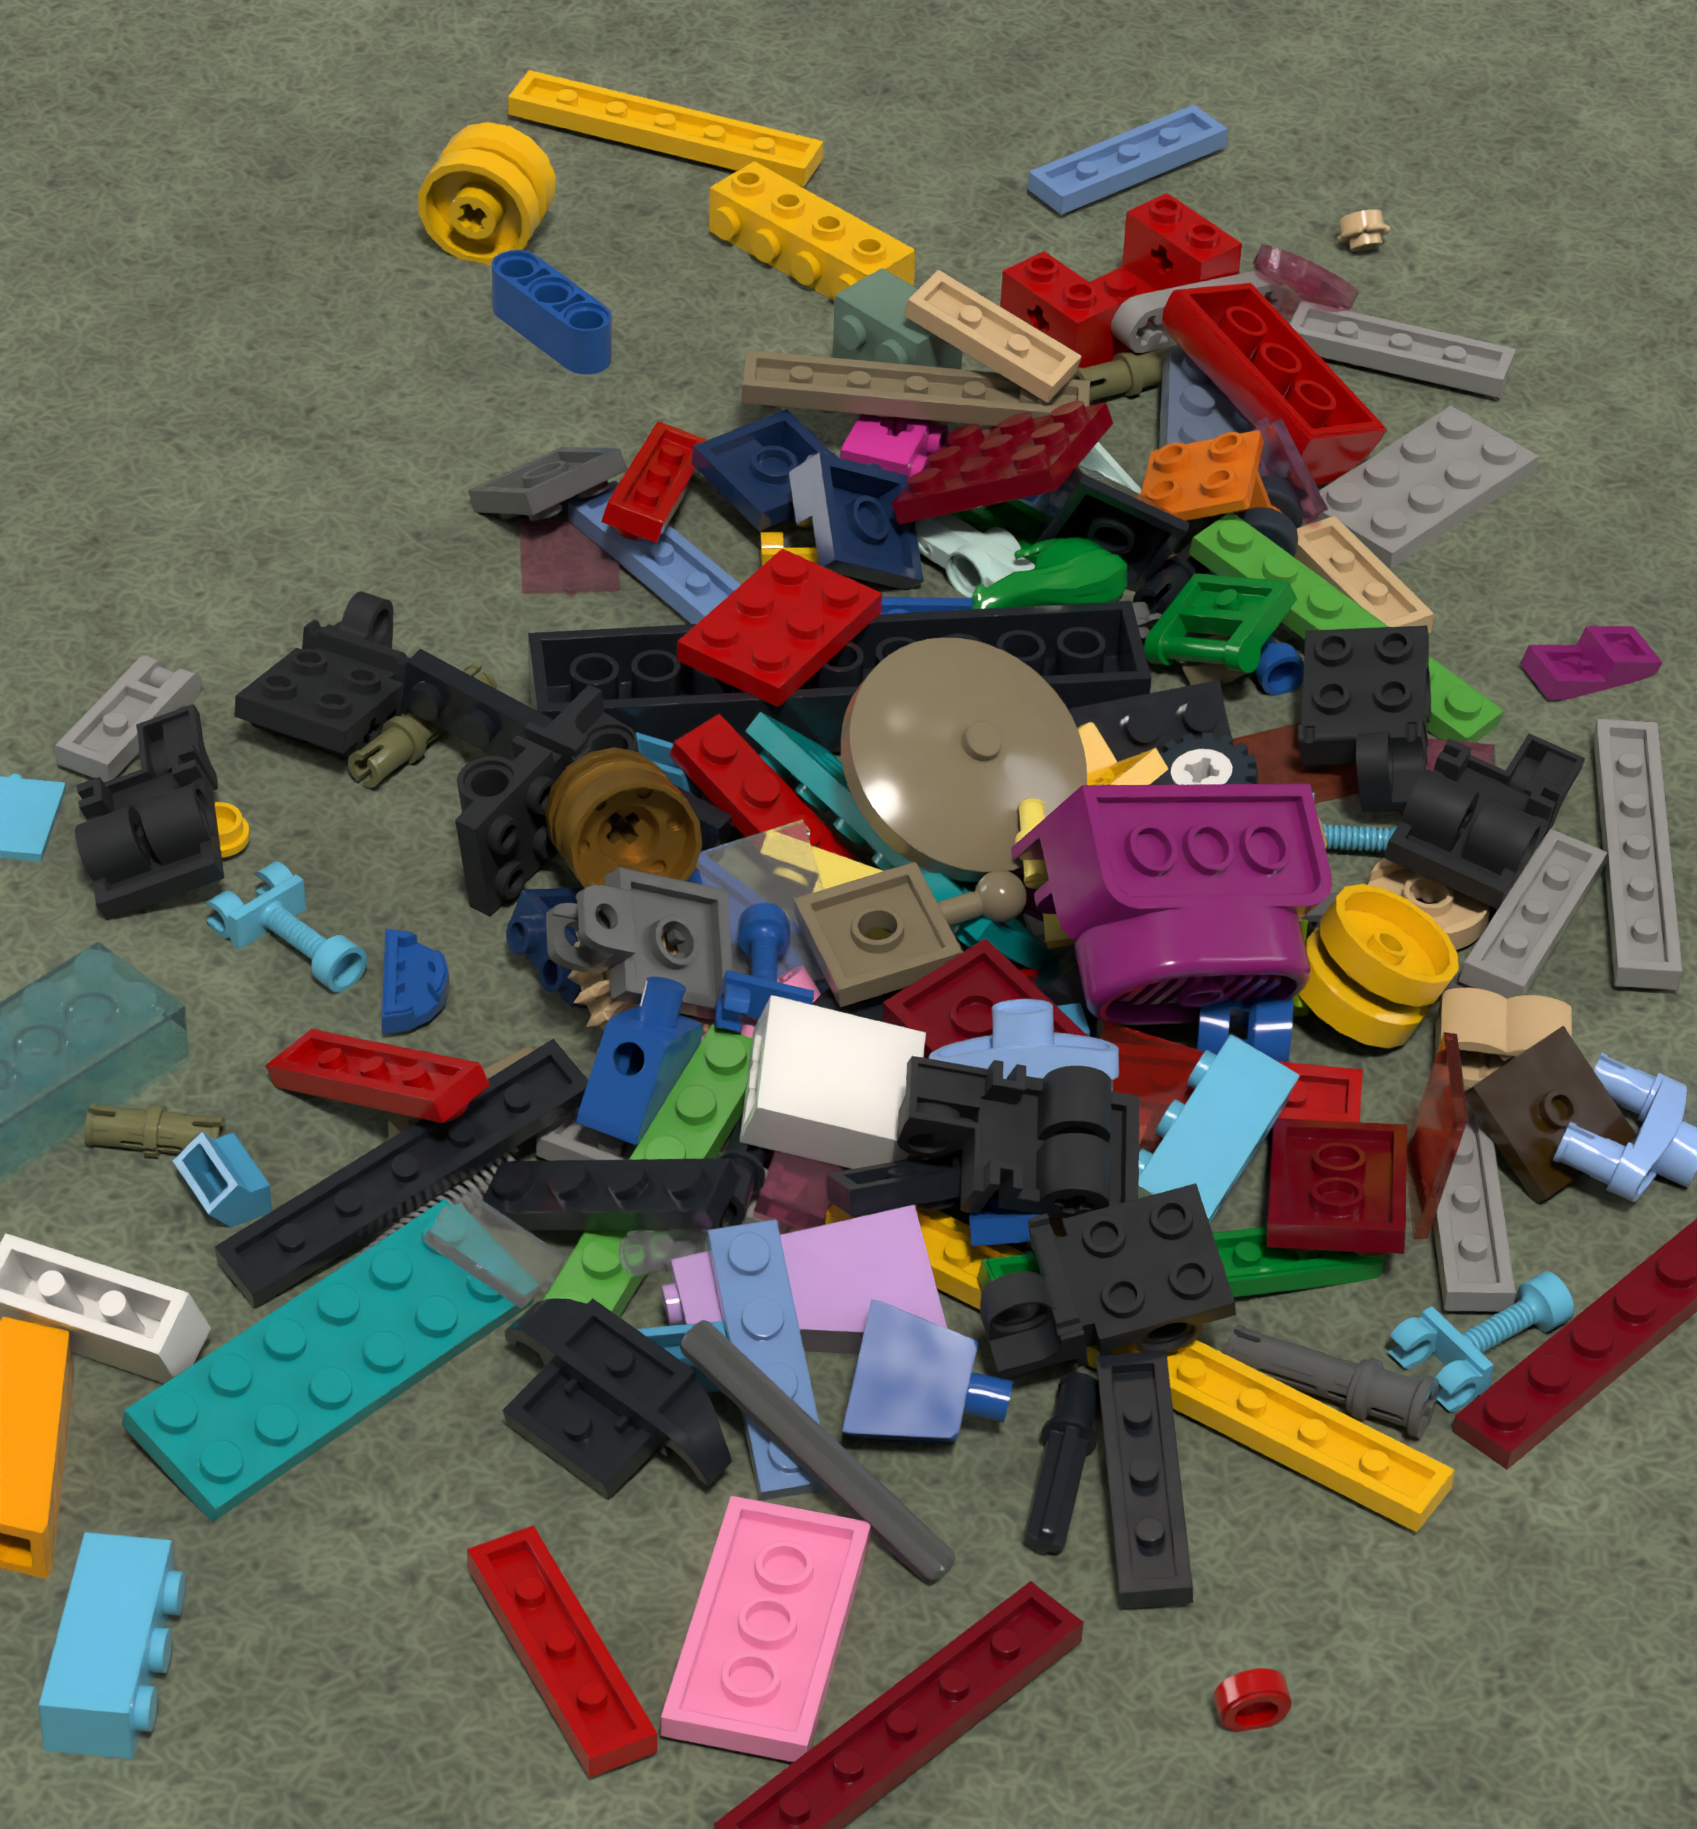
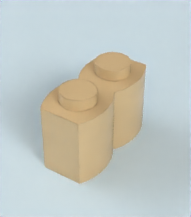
M1478 988L1444 990L1441 994L1435 1023L1434 1078L1448 1085L1472 1087L1563 1025L1572 1037V1006L1558 999L1546 996L1522 995L1506 999L1497 993Z

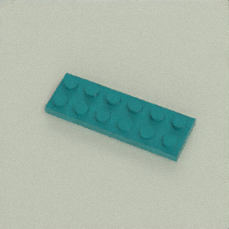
M760 712L745 732L764 748L759 756L775 772L787 779L792 775L800 783L795 790L801 797L822 812H826L829 808L838 817L833 825L854 843L861 847H864L867 843L876 851L871 859L883 871L912 863L884 842L864 818L850 792L843 764L825 747L766 714ZM919 867L936 902L974 892L976 889V882L947 878L941 873H932ZM981 915L953 924L951 927L953 934L970 948L986 938L1014 966L1020 963L1030 969L1039 970L1056 956V953L1048 949L1046 944L1016 918L1008 922L999 923Z
M444 1199L125 1409L122 1426L201 1512L214 1522L531 1306L535 1291L460 1213Z

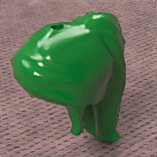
M1054 538L1041 541L1028 548L1017 550L1014 553L1015 559L1040 553L1036 558L1034 569L1013 572L988 587H985L983 584L977 585L972 595L971 609L1119 602L1127 588V563L1121 556L1111 554L1099 544L1089 539Z

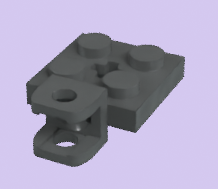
M618 867L604 876L605 885H590L576 894L578 904L561 903L546 912L547 949L550 959L564 968L595 975L610 969L611 1000L640 1005L646 979L652 976L664 977L675 980L686 987L680 1013L714 1020L716 1010L714 1009L715 999L726 970L733 971L727 890ZM566 926L572 927L578 933L579 947H574L567 941L564 934ZM663 932H666L668 942L678 947L679 953L674 956L668 953L661 939Z

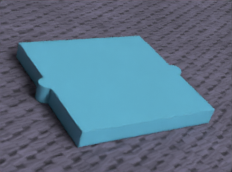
M12 774L9 777L0 776V858L42 862L66 793L65 782L24 779L20 774Z

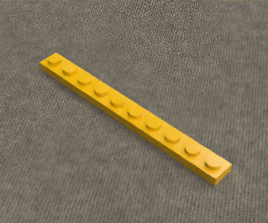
M833 1204L826 1211L825 1225L853 1219V1217ZM915 1205L936 1287L980 1310L983 1287L979 1281L978 1273L981 1260L1024 1255L1025 1253L1007 1244L971 1246L969 1225L939 1210L921 1209ZM1194 1340L1183 1348L1167 1353L1173 1409L1415 1532L1420 1530L1452 1489L1455 1469L1198 1340ZM1134 1343L1111 1349L1112 1354L1139 1352ZM1096 1344L1086 1347L1088 1364L1097 1369L1096 1356H1100Z

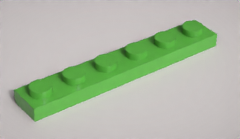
M1233 512L1227 513L1193 537L1189 555L1217 575L1289 581L1298 600L1281 622L1303 639H1305V631L1389 627ZM1429 656L1430 723H1427V730L1444 743L1450 738L1471 747L1499 726L1504 710Z
M712 1024L630 1159L716 1158L743 1113L752 1038L716 1028ZM672 1229L586 1230L543 1300L571 1299L588 1303L593 1298L620 1317Z

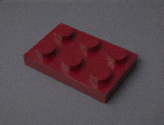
M986 938L883 1002V1020L886 1023L926 1033L923 1058L928 1059L932 1052L943 1046L993 1035L992 1007L994 1004L1007 1000L1036 999L1050 1002L1053 1005L1054 1033L1089 1037Z
M1277 1119L1273 1125L1267 1247L1286 1248L1296 1253H1310L1316 1250L1354 1251L1359 1255L1371 1257L1380 1256L1385 1253L1404 1254L1406 1234L1407 1125Z

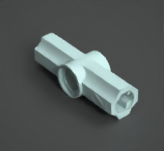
M952 514L914 521L919 553L945 568L948 579L954 589L968 598H972L975 588L979 584L988 587L1013 572L1035 568V564L1023 557L1015 559L1014 553L1020 550L1021 547L1013 535L1000 527H993L982 533Z

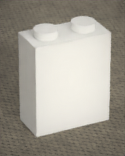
M771 995L753 1030L739 1142L851 1169L907 1159L908 1155L912 1154L906 1153L897 1144L898 1111L906 1094L907 1062L911 1056H924L926 1033Z

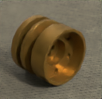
M615 747L589 752L568 765L551 787L545 808L547 834L561 858L566 862L569 869L573 871L584 888L590 885H605L604 876L618 867L687 881L695 871L702 848L700 821L688 800L672 784L662 769L641 753ZM617 812L622 817L613 824L608 819Z

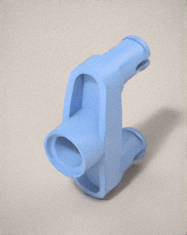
M1036 999L1007 1000L994 1004L992 1007L993 1035L952 1043L935 1050L929 1056V1059L988 1069L993 1060L1003 1061L1004 1079L1008 1077L1016 1064L1026 1066V1076L1041 1079L1048 1072L1060 1067L1088 1066L1099 1069L1109 1075L1112 1081L1111 1091H1113V1080L1119 1076V1048L1116 1045L1093 1037L1054 1033L1053 1005L1050 1002Z
M1601 1053L1594 1072L1614 1102L1623 1108L1639 1114L1637 1120L1643 1122L1634 1144L1628 1142L1625 1147L1608 1138L1605 1139L1576 1126V1123L1570 1121L1553 1161L1558 1163L1560 1161L1590 1175L1594 1179L1608 1184L1607 1191L1632 1202H1636L1644 1194L1657 1174L1688 1188L1697 1171V1127L1682 1121L1686 1105L1687 1086L1661 1073L1654 1077L1607 1057L1608 1055L1605 1053Z

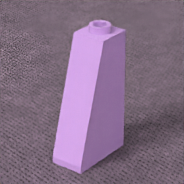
M915 1205L780 1235L804 1351L859 1354L871 1299L882 1301L947 1328ZM709 1251L671 1259L672 1283L661 1286L669 1325L695 1324L702 1320L709 1322L723 1321Z

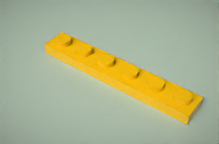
M532 70L525 74L508 96V115L717 165L735 171L755 161L802 187L806 185L823 160L824 141Z

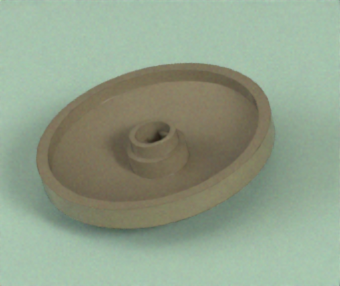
M942 637L926 639L904 646L877 664L859 685L846 709L841 732V757L848 787L859 810L872 829L897 853L912 863L916 862L919 867L932 873H941L947 878L979 882L986 874L993 871H1007L1016 876L1024 873L1023 860H1013L1011 847L1015 845V837L1021 831L1018 804L1026 799H1040L1044 802L1045 817H1047L1079 787L1087 785V763L1083 743L1076 724L1063 701L1054 689L1031 667L1011 654L989 644L969 639Z

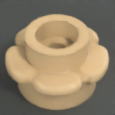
M1372 209L1351 213L1339 219L1341 235L1337 237L1339 243L1349 244L1351 252L1372 250L1383 244L1381 237L1390 232V226L1384 224L1381 210Z

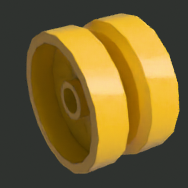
M491 122L468 125L451 138L439 160L435 162L418 192V214L427 233L444 251L458 259L492 265L494 257L502 252L524 250L556 196V175L544 151L532 138L511 126Z
M1366 884L1345 886L1320 919V928H1316L1304 942L1311 976L1305 988L1298 994L1319 1018L1339 1033L1365 1045L1386 1049L1402 1046L1429 1012V1004H1434L1458 972V953L1448 934L1437 922L1408 899L1385 888Z

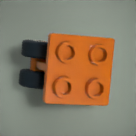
M1259 430L1245 433L1227 432L1213 439L1187 444L1175 442L1151 452L1141 491L1142 496L1185 521L1233 512L1295 558L1298 545L1297 528L1301 527L1305 512L1304 498L1297 487L1289 481L1275 476H1260L1258 467L1264 440Z

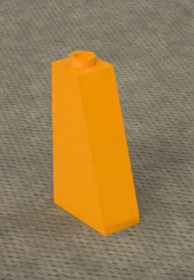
M4 1316L0 1321V1568L48 1579L54 1563L74 1381L70 1333L67 1330Z

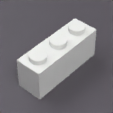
M5 1233L0 1243V1321L4 1316L67 1330L70 1333L71 1353L162 1383L168 1382L194 1364L211 1327L188 1292Z

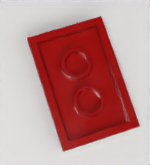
M781 549L677 641V661L779 707L882 612L883 593L799 555Z

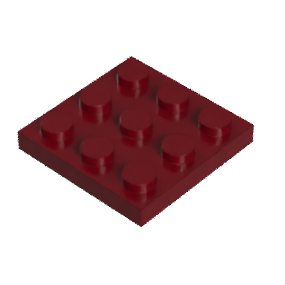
M1074 401L1055 408L1047 416L1033 418L1031 413H1020L999 423L998 427L981 430L979 424H971L954 430L947 436L948 441L940 450L928 456L926 466L920 472L907 479L908 485L891 503L899 525L1057 491L1114 424L1107 403L1085 407L1083 401Z

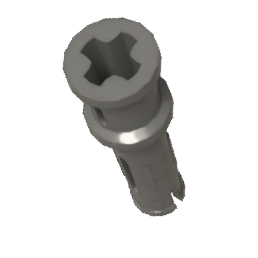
M1237 1325L1234 1328V1334H1231L1225 1351L1226 1355L1296 1390L1333 1400V1402L1346 1405V1411L1351 1413V1416L1355 1419L1364 1421L1368 1416H1372L1406 1427L1407 1434L1417 1439L1424 1435L1431 1421L1438 1397L1439 1380L1437 1378L1427 1375L1420 1381L1383 1368L1382 1361L1374 1358L1363 1359L1358 1364L1286 1340L1276 1339L1241 1325Z

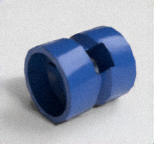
M1267 993L1263 997L1251 998L1250 1001L1231 1002L1228 998L1222 1003H1211L1201 1006L1199 1023H1197L1195 1053L1204 1054L1208 1050L1218 1055L1230 1036L1228 1035L1229 1027L1246 1026L1245 1039L1240 1040L1276 1061L1289 1062L1293 998L1282 1000ZM1230 1016H1238V1017H1239V1018H1237V1019H1232V1020H1230Z

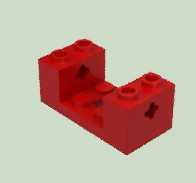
M1165 193L1126 212L1122 267L1088 282L1043 251L1002 271L1000 307L1081 355L1078 368L1112 361L1116 354L1129 351L1134 355L1144 354L1135 353L1112 335V319L1121 304L1136 295L1239 274L1242 243L1184 205L1178 199Z

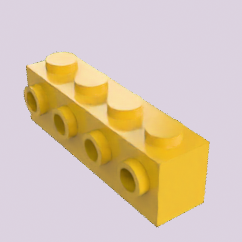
M755 161L710 187V232L835 301L837 293L881 268L914 286L915 249Z

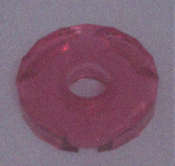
M1261 245L1252 263L1255 271L1261 272L1278 285L1283 286L1285 284L1295 290V293L1300 294V298L1312 303L1350 311L1359 294V291L1353 285L1327 269L1298 255L1270 245Z

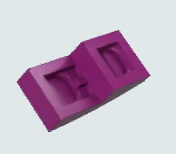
M1586 626L1577 645H1528L1520 664L1548 700H1564L1640 681L1658 672L1662 661L1633 626Z

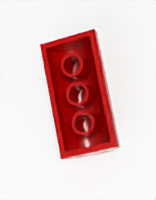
M1252 283L1172 291L1162 314L1164 330L1254 429L1261 432L1265 441L1304 483L1321 485L1338 479L1360 464L1380 442L1387 431L1380 420Z

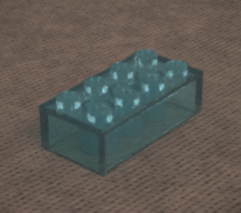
M99 941L0 1002V1183L85 1129L86 1115L89 1113V1105L91 1103L119 1107L189 1061L185 1005Z

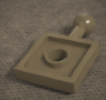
M913 862L794 898L795 917L839 1006L843 1007L908 987L963 953L949 926L981 915L994 922H1008L1022 912L1026 903V890L1022 881L1016 875L999 870L990 872L981 878L974 892L936 902L917 863ZM873 928H883L887 932L894 933L890 937L881 940H873L863 936V933Z

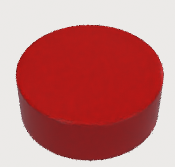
M1266 1668L1246 1670L1227 1678L1218 1685L1213 1695L1221 1724L1225 1728L1236 1732L1271 1727L1280 1722L1292 1706V1700L1283 1674Z

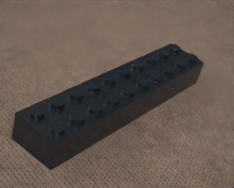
M1132 601L879 614L779 707L677 661V641L696 624L528 633L531 708L554 720L588 685H591L602 691L604 712L629 726L635 734L641 733L674 743V741L720 714L758 755L764 748L745 731L760 712L825 747L830 752L841 751V732L844 716L849 702L859 685L877 664L888 655L911 643L926 639L942 637L962 638L989 644L1018 658L1038 673L1054 689L1067 709L1149 694L1152 680Z

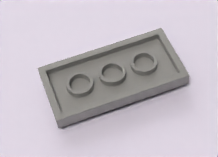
M1449 406L1304 500L1305 512L1303 518L1311 523H1315L1336 516L1391 570L1536 473L1539 456L1515 443L1512 439L1473 419L1468 414Z

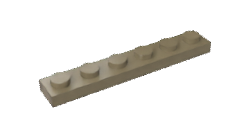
M746 350L741 403L756 404L767 408L790 407L818 410L824 413L845 412L875 415L880 418L900 417L932 420L944 424L956 422L998 427L999 423L1020 413H1031L1033 418L1050 415L1051 411L1055 408L1074 401H1083L1085 407L1089 406L1090 381L1070 379L1047 403L997 372Z

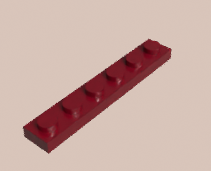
M1697 1218L1455 1415L1453 1433L1508 1470L1697 1312Z
M1032 1581L1028 1582L716 1821L714 1829H842L1082 1641L1084 1622Z

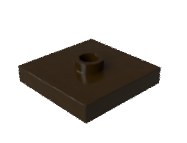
M1564 1025L1462 1093L1536 1204L1546 1200L1584 1173L1560 1161L1559 1163L1553 1161L1570 1121L1576 1123V1126L1623 1146L1637 1137Z

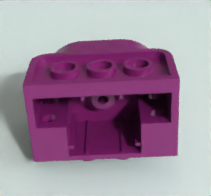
M1310 784L1082 785L1011 847L1013 860H1045L1049 880L1034 894L1037 911L1043 914H1056L1061 928L1072 940L1076 941L1074 950L1086 1005L1089 1012L1101 1021L1118 1025L1199 1023L1201 1006L1211 1003H1222L1228 998L1231 1002L1250 1001L1251 998L1263 997L1267 993L1282 1000H1289L1300 993L1310 980L1311 969L1299 920L1322 903L1329 896L1332 888V874ZM1230 1016V1020L1239 1018L1238 1016Z

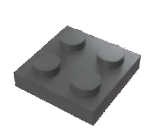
M560 447L468 490L475 512L499 513L501 519L528 515L530 521L548 518L562 511L561 502L576 495L577 498H586L607 490L610 487L608 479L627 471L621 449Z

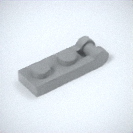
M142 655L55 745L57 764L93 778L100 777L104 782L114 779L139 753L136 724L191 705L199 696L202 683L201 676L183 668H179L175 672L165 669L163 661Z

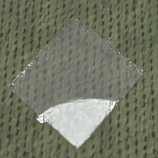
M469 1191L451 1208L448 1206L442 1207L436 1217L437 1222L427 1231L422 1240L521 1309L539 1291L542 1293L548 1292L554 1282L552 1277L567 1259L561 1253Z

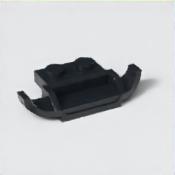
M593 1298L588 1303L571 1299H547L536 1302L505 1330L506 1341L515 1347L520 1342L528 1345L541 1355L545 1366L502 1410L507 1425L608 1499L656 1450H659L666 1456L674 1450L690 1465L697 1478L707 1486H710L732 1463L713 1404L699 1382L695 1370Z

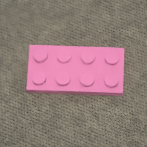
M730 1496L661 1715V1736L795 1762L811 1749L869 1548L871 1524L862 1520Z

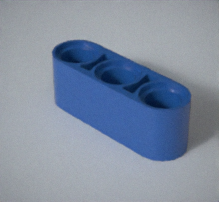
M509 250L494 257L492 261V307L494 314L574 373L583 375L596 374L609 367L612 362L611 311L605 305L531 252Z

